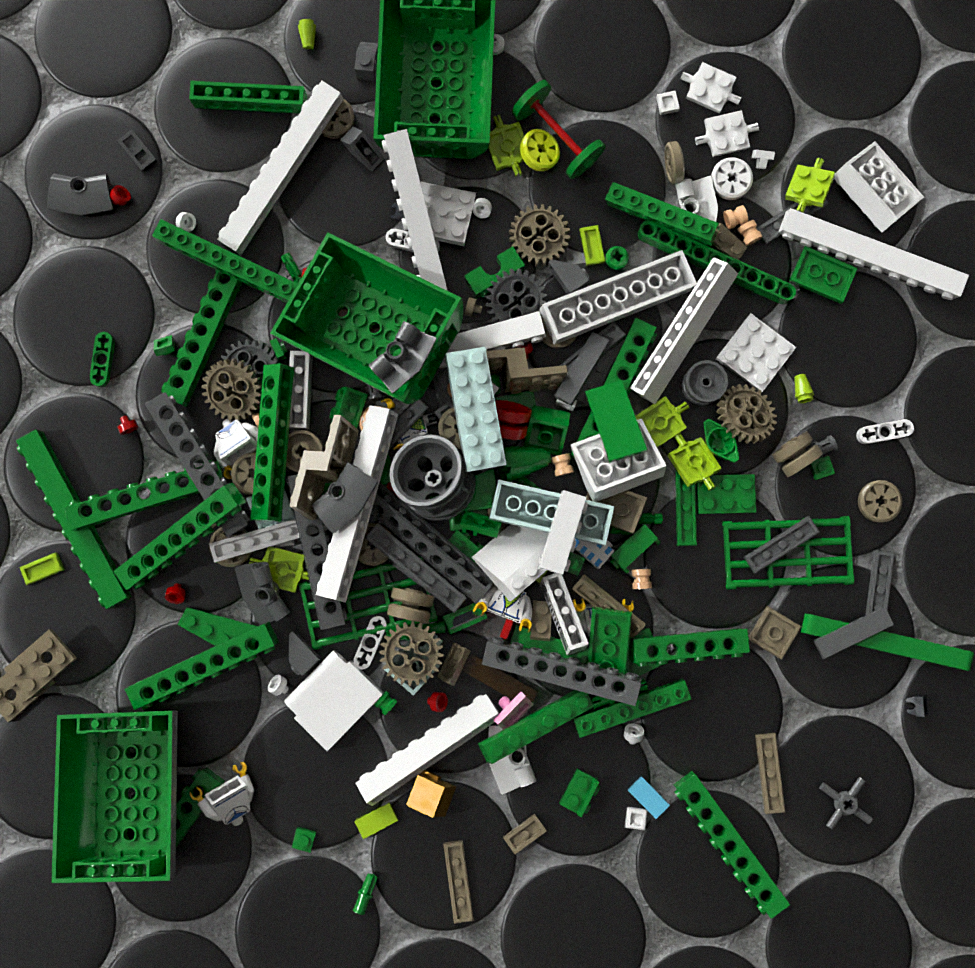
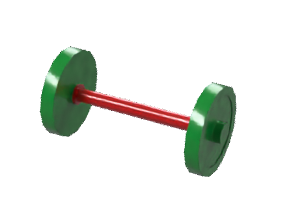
M541 80L530 87L519 98L512 109V115L516 120L520 121L531 115L535 110L577 155L566 170L567 176L573 180L583 174L597 161L604 152L606 145L599 139L582 150L542 107L541 104L548 97L552 86L546 80Z

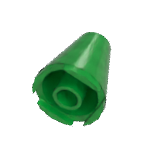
M503 445L506 465L497 466L501 480L513 482L548 467V464L551 462V455L545 448Z

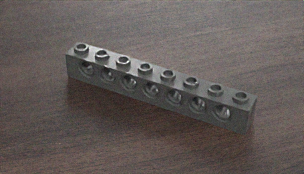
M164 392L146 402L147 409L203 499L206 500L222 486L227 485L223 477L220 479L216 474L219 469L214 461H208L206 456L209 453L204 445H198L196 439L199 437L194 429H188L185 424L188 420L184 413H179L175 408L178 404L172 395L168 396ZM166 411H173V416L170 419H164L163 415ZM177 427L183 428V433L180 436L173 434L174 429ZM191 443L194 445V449L189 453L184 452V446ZM203 460L204 466L201 469H195V461ZM208 476L214 477V483L210 486L204 484V480ZM243 510L235 514L232 519H228L226 523L221 525V528L226 536L230 538L249 526L247 521L250 519Z
M298 475L286 478L290 498L293 495L295 479ZM293 509L320 630L344 625V620H347L345 608H341L340 601L316 595L317 585L321 578L316 569L319 564H324L328 554L327 544H330L328 533H324L323 525L325 524L318 515L316 520H310ZM309 527L317 528L318 535L316 537L308 534ZM318 545L322 548L320 556L313 554V546ZM328 602H332L335 605L333 613H328L325 609Z
M379 482L371 514L477 604L494 584L478 565Z
M493 637V639L490 638L487 641L482 665L636 706L642 681L641 678H638L637 674L627 673L626 675L619 673V670L608 667L604 669L600 668V665L596 663H581L580 659L574 657L566 659L561 657L559 653L550 652L548 654L542 652L540 648H525L523 644L518 642L510 644L504 642L505 640L499 637ZM501 651H507L510 655V658L506 659L502 657ZM520 656H526L529 660V663H522L520 661ZM541 660L545 661L548 668H541L538 662ZM564 666L567 669V673L561 674L557 667ZM583 671L586 674V678H578L576 672ZM597 676L604 677L606 682L604 684H599L596 682L595 678ZM617 681L623 682L624 685H625V688H624V689H618V688H616L615 682H617Z

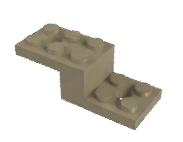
M525 348L486 351L490 374L501 372L505 393L517 394L525 390L536 392L544 388L555 390L560 387L568 373L566 365L528 369Z
M334 415L333 421L330 424L328 440L325 444V452L304 450L303 457L300 460V468L295 479V487L290 498L289 507L310 520H316L317 513L313 509L312 503L322 496L325 483L332 484L336 482L347 462L351 463L359 430L343 416Z
M52 629L45 632L4 668L7 673L0 678V714L8 723L13 721L55 684L53 679L77 659ZM47 651L53 657L50 663L44 660V654ZM10 689H13L16 692V698L14 700H11L8 697V692Z

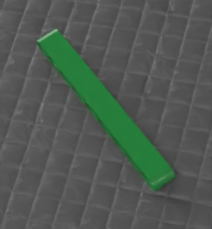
M645 221L639 228L638 238L642 242L668 254L681 251L677 246L678 244L685 245L686 250H683L687 262L704 270L707 269L713 258L728 263L731 267L736 268L738 273L733 283L782 305L787 304L796 295V288L792 284L653 221ZM643 229H650L652 234H645L643 232ZM660 237H667L669 239V242H662ZM695 252H701L703 258H697ZM747 275H752L755 281L750 282L747 279ZM764 283H769L772 290L766 289ZM782 290L788 292L789 298L782 295Z
M805 613L801 633L822 637L849 623ZM880 631L854 644L966 671H971L974 652L885 631Z

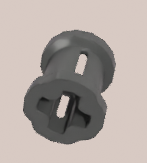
M368 385L369 401L380 400L386 397L382 391Z
M831 435L818 443H812V446L818 445L823 454L838 450L837 443Z

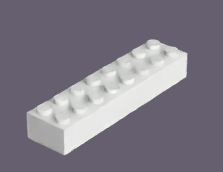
M683 250L544 303L540 308V313L555 345L688 293L694 289L697 283Z

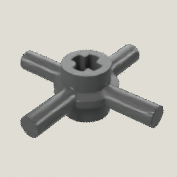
M859 777L849 792L842 791L838 793L824 782L820 785L819 789L834 799V807L836 809L826 826L833 830L843 815L855 814L867 824L871 823L873 818L858 808V800L856 798V795L865 784V780ZM845 800L849 802L847 806L843 804Z

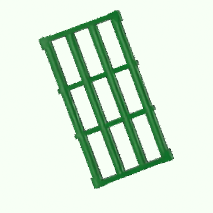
M840 516V518L812 519L816 527L844 526L845 537L810 538L797 546H804L805 558L777 559L766 566L768 579L731 580V569L750 567L745 560L730 561V549L758 548L771 540L770 529L790 528L801 520L769 521L767 519L757 522L733 523L732 521H723L726 589L733 590L742 587L766 586L773 588L774 586L790 585L812 586L814 584L838 583L853 585L850 517ZM765 529V540L729 542V530ZM845 545L846 556L810 558V546ZM847 564V575L812 577L811 565ZM805 566L806 577L773 578V567Z
M416 555V556H418L422 561H424V559H423L420 555ZM393 563L380 564L376 567L355 571L352 580L379 574L382 585L349 592L346 600L348 613H346L347 620L344 621L350 620L353 631L316 640L314 631L315 628L320 627L318 620L312 621L310 613L311 609H315L314 601L308 602L306 591L311 590L310 582L299 583L313 650L352 639L359 640L364 634H377V631L385 630V632L390 629L396 630V625L398 624L402 628L404 622L411 626V620L395 621L394 616L389 615L390 623H387L386 626L377 625L374 629L366 630L367 628L357 630L355 619L388 611L389 604L392 603L402 604L401 601L390 603L388 591H391L393 587L404 588L416 585L417 583L408 578L386 584L384 572L396 570L397 568L392 565ZM384 592L386 604L353 611L351 600ZM328 602L326 606L332 605L334 603ZM433 604V606L430 607L431 615L429 623L438 621V616L436 614Z

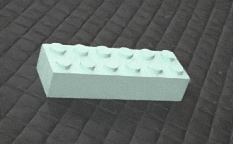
M486 347L446 353L445 361L462 456L465 463V472L506 465Z
M498 480L489 520L549 533L561 494ZM585 500L588 503L585 514H581L579 521L582 522L580 532L575 533L574 539L604 546L607 542L614 506Z

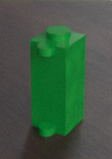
M643 524L635 531L634 535L632 534L611 554L610 563L617 570L620 568L628 574L630 571L627 567L653 542L656 545H659L661 542Z

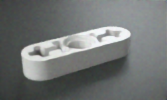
M390 229L386 233V241L390 247L414 252L413 248L409 249L407 244V237H410L408 231ZM394 234H396L397 238L403 239V236H405L404 245H402V240H395V242H392L390 237H393ZM435 240L437 251L439 252V241Z
M907 419L870 425L860 428L857 431L856 437L862 444L903 438L913 433L914 426ZM907 426L908 430H905V433L903 430L895 432V428ZM882 427L889 429L890 434L888 437L881 435L880 430ZM865 430L866 433L875 432V435L868 437V440L862 436Z
M381 616L373 617L366 630L375 628V625H373L374 621L377 622L380 619L381 624L384 626L387 625V621ZM385 630L377 631V634H380L379 638L374 634H364L354 657V664L359 669L363 670L371 665ZM368 637H373L376 640L374 648H368L365 645V640ZM361 648H363L366 651L372 652V655L367 654L365 660H367L368 663H364L362 666L359 665L360 661L357 660L358 657L361 658L364 654V652L361 651Z

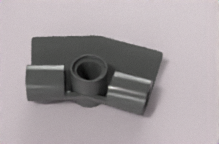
M54 173L50 179L47 208L78 216L112 211L113 205L109 191L112 190V185L108 174L83 178ZM84 185L83 189L78 191V188Z
M403 321L394 341L389 343L386 351L368 366L393 394L421 370L437 338L421 332L417 327ZM401 349V353L398 356L393 355L395 350Z
M347 462L337 481L329 486L325 494L312 503V507L326 527L332 533H336L362 511L378 484V480L367 475L357 466ZM342 488V494L339 496V490Z
M268 562L250 563L235 567L242 598L260 625L268 621L270 623L274 620L278 621L290 613V610L279 595L278 584L272 579Z

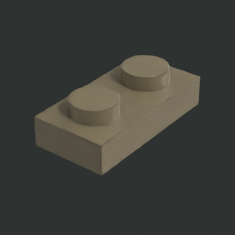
M720 223V229L713 245L722 253L739 260L748 247Z
M533 600L530 640L550 641L552 615L548 604L545 601Z
M453 642L437 677L454 686L471 650Z
M533 814L503 836L513 853L516 854L547 830L536 814Z

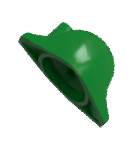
M707 419L704 421L705 441L711 453L733 463L739 460L736 439L732 438L733 433H726L728 428L721 427L715 421Z

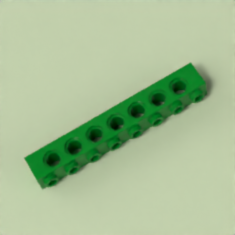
M160 219L152 235L158 243L285 303L289 301L298 283Z
M215 270L214 278L208 283L209 290L206 296H203L200 301L201 308L199 312L193 317L192 328L185 335L184 346L177 353L178 359L175 365H172L170 368V377L161 389L162 393L166 392L168 396L172 395L177 404L187 407L243 283ZM225 277H230V281L227 284H222ZM217 294L223 295L220 301H215ZM210 311H215V315L212 318H207V314ZM202 328H207V333L203 336H200V330ZM195 345H199L198 352L192 353V348ZM191 362V368L185 371V364ZM183 379V386L181 388H177V382Z
M635 318L604 385L620 381L618 373L625 372L627 380L622 381L627 395H629L632 378H637L641 370L638 366L641 360L645 361L649 353L646 349L649 343L653 344L657 336L654 333L657 327ZM640 338L643 341V346H637L634 343V339ZM626 356H634L635 363H629L626 360ZM590 412L577 442L599 434L594 429L595 420L592 412ZM572 451L570 457L573 458V459H575L574 454H573V451Z
M284 364L264 365L250 520L264 522L282 521L294 367Z
M204 462L203 465L199 467H195L194 465V468L201 469L204 466ZM214 462L219 469L216 474L220 479L224 478L219 462ZM184 468L183 472H168L163 478L152 477L146 479V483L140 485L138 482L129 484L123 490H119V488L109 490L107 495L100 496V494L89 496L87 501H72L68 503L69 506L64 507L70 530L75 532L196 495L200 492ZM208 476L204 484L206 486L212 485L214 477ZM182 478H187L189 484L186 487H180L179 481ZM163 484H169L170 486L167 493L160 492V487ZM146 489L150 490V497L142 499L141 493ZM130 495L131 502L128 505H123V497ZM111 501V509L104 511L103 504ZM87 507L92 508V514L89 517L84 516V510Z
M234 483L222 486L113 572L126 590L131 588L136 590L146 584L144 580L147 578L151 579L159 574L157 570L173 563L171 560L174 557L177 559L184 555L187 547H194L200 542L199 538L202 536L206 537L214 532L212 528L226 523L229 515L234 516L242 510L241 506L246 503V500Z
M268 621L125 688L126 694L134 710L140 707L142 710L153 706L152 702L157 699L159 702H162L171 697L170 693L175 691L177 694L184 692L188 689V685L193 683L194 686L205 682L204 678L211 675V678H214L223 673L222 669L227 667L229 670L234 669L244 659L246 662L257 658V653L261 651L266 654L274 650V645L279 643ZM252 639H256L259 642L258 648L252 645ZM234 647L241 649V656L235 654ZM217 655H221L223 657V664L217 661ZM200 663L206 666V672L200 669ZM183 671L188 673V680L182 676ZM165 679L171 682V688L166 686ZM148 687L153 689L154 695L149 694Z
M691 771L673 784L677 789L674 791L680 801L685 800L688 804L686 810L692 818L696 816L700 821L697 824L704 834L708 832L711 836L710 843L716 850L720 849L723 855L721 858L727 866L732 865L735 869L733 875L739 883L742 881L747 886L744 889L751 899L756 898L758 901L756 906L763 916L767 914L772 919L790 905L696 774ZM693 792H698V799L690 801V795ZM709 808V816L702 817V811ZM716 825H722V830L719 833L713 832ZM728 841L734 842L731 849H725ZM744 857L745 863L740 866L737 865L738 859ZM757 874L756 880L750 882V875ZM769 890L768 896L761 898V893Z

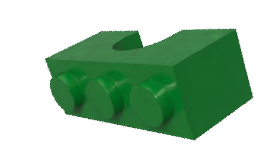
M513 246L497 256V263L501 268L497 274L489 275L479 266L464 275L465 282L476 299L479 297L485 298L486 295L491 294L487 288H493L491 281H498L496 275L501 278L503 277L502 271L509 274V270L513 269L514 273H516L517 269L520 268L523 274L525 265Z

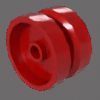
M495 400L501 437L512 440L526 438L528 426L525 423L530 421L531 409L520 403Z

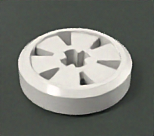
M738 158L721 160L711 173L715 193L726 200H736L743 197L752 186V170L746 162ZM734 176L735 180L729 182V177Z

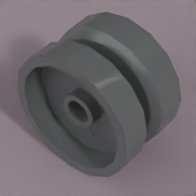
M710 360L700 361L694 364L683 376L681 383L682 392L692 404L699 406L710 405L721 398L726 392L728 386L727 373L717 362Z

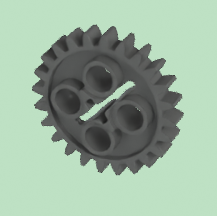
M520 268L517 269L516 273H514L513 269L509 270V274L502 271V278L496 275L498 281H491L493 288H487L491 294L485 296V298L490 300L485 305L491 307L487 312L489 314L494 313L491 319L493 321L498 319L497 323L513 319L510 313L514 308L519 310L517 317L540 311L541 305L547 303L542 300L547 294L541 293L545 287L543 285L538 286L541 280H534L535 274L533 273L528 277L529 271L527 270L522 274ZM520 281L522 284L521 289L514 291V283ZM501 294L507 295V300L504 303H499L498 299ZM514 296L519 297L517 304L514 302ZM528 296H532L533 303L526 306L525 299ZM510 305L506 311H503L504 307Z
M248 339L245 340V345L242 341H238V346L231 344L233 350L226 349L225 351L228 355L221 356L224 360L229 358L230 362L236 358L237 363L242 361V355L247 353L249 360L244 363V367L250 364V370L257 371L254 376L261 377L257 381L258 384H262L263 371L259 370L260 362L263 361L265 365L278 364L280 362L273 360L276 356L275 353L269 354L271 347L264 349L265 343L258 345V341L253 340L251 344V341ZM225 373L224 377L229 381V376ZM244 382L243 387L247 389V384Z

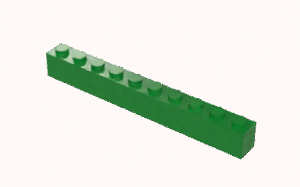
M35 429L17 439L18 452L21 456L25 457L27 469L34 474L37 487L45 494L44 500L48 506L52 507L54 511L53 517L57 523L61 524L63 536L70 541L73 554L76 557L78 556L81 561L80 567L85 574H88L90 578L89 584L93 590L97 591L99 595L98 601L101 606L106 609H112L132 598L130 591L124 588L113 572L117 567L96 528L91 526L75 532L70 530L64 507L69 506L68 503L80 499L44 432ZM84 510V516L89 517L86 510Z

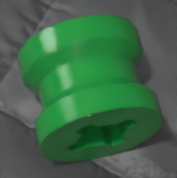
M386 691L374 706L380 708L385 716L398 701L392 699L390 693Z

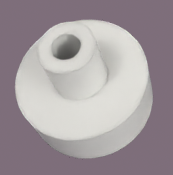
M494 34L493 55H498L504 50V39L499 34Z
M485 198L477 199L472 207L474 215L479 218H487L492 210V204Z
M182 212L176 218V226L191 232L196 226V219L191 213Z
M275 675L268 684V691L275 696L287 693L289 688L286 686V678L281 675Z
M634 723L626 725L624 730L625 739L630 744L641 742L644 736L643 727Z

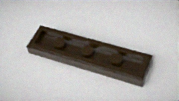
M472 653L470 654L462 668L463 672L512 700L522 692L531 702L534 701L538 691L500 669L482 665V659Z

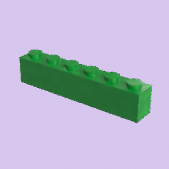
M574 690L478 743L486 761L493 764L593 708L594 705L588 693Z

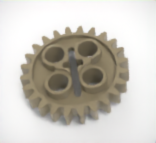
M534 204L533 210L527 206L526 213L521 210V217L515 216L514 220L517 223L511 222L513 229L509 230V234L513 236L509 238V242H515L512 246L514 249H517L518 255L522 254V261L528 258V264L533 260L535 261V266L538 265L539 261L545 266L546 260H553V257L559 260L560 256L558 253L564 255L565 250L563 248H568L569 245L565 241L570 240V236L566 235L570 233V228H565L568 225V221L562 222L564 215L557 216L558 209L551 212V206L546 210L544 209V204L541 205L540 209ZM543 219L546 224L538 225L536 221ZM527 230L531 232V236L524 237L521 233ZM536 233H538L539 235L543 233V237L538 236L536 238ZM554 233L558 238L551 240L548 235ZM534 240L532 244H530L529 246L526 245L527 243ZM541 245L543 250L538 252L533 247Z
M228 358L224 362L221 360L217 362V365L210 366L212 370L206 371L208 376L204 377L203 380L207 384L201 386L206 389V392L202 393V395L208 396L205 403H211L209 409L215 408V415L222 413L221 419L228 416L229 421H232L234 418L241 420L242 418H248L249 415H253L255 413L254 410L260 408L257 403H261L259 396H261L262 391H259V388L262 387V384H258L257 381L261 377L254 376L257 371L251 372L250 364L244 367L243 360L237 363L236 358L231 360V362ZM225 373L229 376V381L225 379ZM242 381L247 384V389L242 386ZM219 391L223 393L224 399L219 396ZM236 398L241 401V406L237 404Z
M738 384L736 387L732 386L730 389H727L717 403L719 409L716 413L721 414L718 420L724 422L721 427H727L726 433L732 432V438L738 436L739 442L745 439L746 444L751 441L753 444L758 441L762 442L770 436L771 432L774 431L773 426L777 424L774 421L777 415L772 414L775 408L769 406L772 401H766L767 395L761 396V390L755 392V387L753 386L749 389L747 384L743 387Z
M412 621L411 626L408 627V624L404 622L403 628L398 624L396 625V632L392 629L389 630L392 635L391 637L384 636L387 643L380 644L385 647V650L379 651L380 654L384 655L380 662H386L382 669L389 668L390 671L387 676L394 674V682L400 678L401 685L406 680L409 686H411L412 681H415L418 686L420 679L425 683L427 682V675L431 678L434 677L432 670L439 671L435 665L442 664L438 657H442L444 654L438 652V650L443 648V645H437L440 638L434 639L433 636L436 631L428 632L430 626L423 629L420 622L418 627H415V622ZM406 635L410 638L409 646L401 645V636ZM420 642H427L429 644V651L421 652L419 650ZM395 647L410 651L413 648L414 653L427 656L429 659L424 660L417 656H413L410 659L408 653L396 651ZM395 655H402L404 657L403 665L395 664ZM421 661L423 663V670L415 671L413 669V662Z

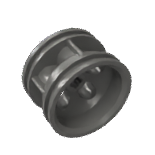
M422 435L413 438L398 450L391 463L390 482L394 492L412 510L425 519L443 521L457 516L469 505L475 493L476 477L474 471L465 472L463 456L444 437ZM428 461L432 462V470L427 473L422 472V466ZM448 461H452L453 464L451 470L448 472H444V464ZM424 482L425 486L421 491H413L416 483ZM435 494L439 495L433 499H430V497Z

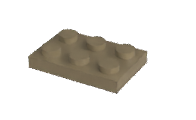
M626 490L597 502L614 506L611 527L634 535L648 498ZM587 493L586 500L592 501L589 493Z

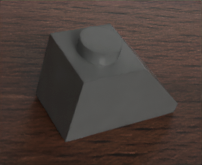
M360 42L355 60L357 79L375 81L378 43Z
M352 127L340 139L350 153L370 171H373L385 159L367 135L360 129Z
M556 260L548 262V268L567 295L582 289L588 284L589 275L579 265Z
M292 631L289 634L290 668L297 675L301 674L303 676L321 657L296 631Z

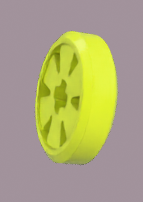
M533 129L520 142V153L524 162L536 171H547L559 160V145L556 139L545 130Z

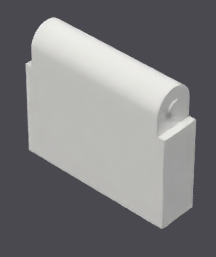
M333 650L284 702L296 714L294 719L328 751L384 692L352 660L347 662L342 655Z

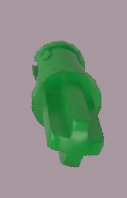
M367 874L362 889L358 891L359 896L353 908L355 913L365 914L369 900L373 898L372 892L378 879L376 875Z

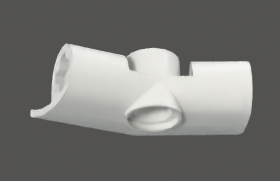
M711 176L695 181L684 179L681 183L675 184L681 209L686 210L685 206H691L694 210L692 213L716 222L718 204Z
M489 726V737L503 729L500 726ZM526 745L516 750L523 754V759L520 761H515L512 758L513 753L493 764L489 763L502 795L537 781L526 755Z

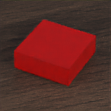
M506 618L500 633L501 638H508L513 625L512 620Z

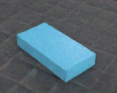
M642 776L628 789L655 819L670 806Z

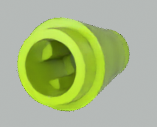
M299 20L298 30L303 49H313L316 32L314 20Z
M806 374L796 375L794 377L795 399L798 400V403L812 401L814 392Z

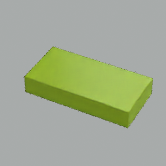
M599 226L580 228L586 266L605 263Z
M55 552L20 567L26 585H31L64 571V567L58 552Z
M390 802L356 819L354 822L362 838L365 839L397 822L398 817Z

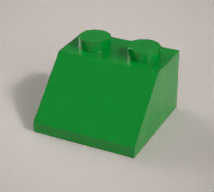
M533 405L524 447L545 448L550 454L561 455L568 430L570 413Z

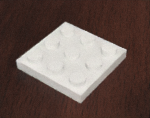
M421 182L434 239L464 246L476 193Z
M750 313L716 357V360L749 385L754 386L757 391L761 390L763 392L796 347Z

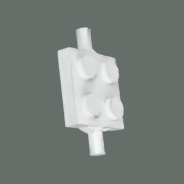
M702 62L694 76L685 72L681 76L682 80L690 83V90L686 99L719 114L723 105L728 100L737 105L741 100V97L731 93L736 77Z
M742 110L704 120L706 134L695 137L696 145L707 143L711 149L712 157L750 148L748 133L759 131L758 123L746 125Z

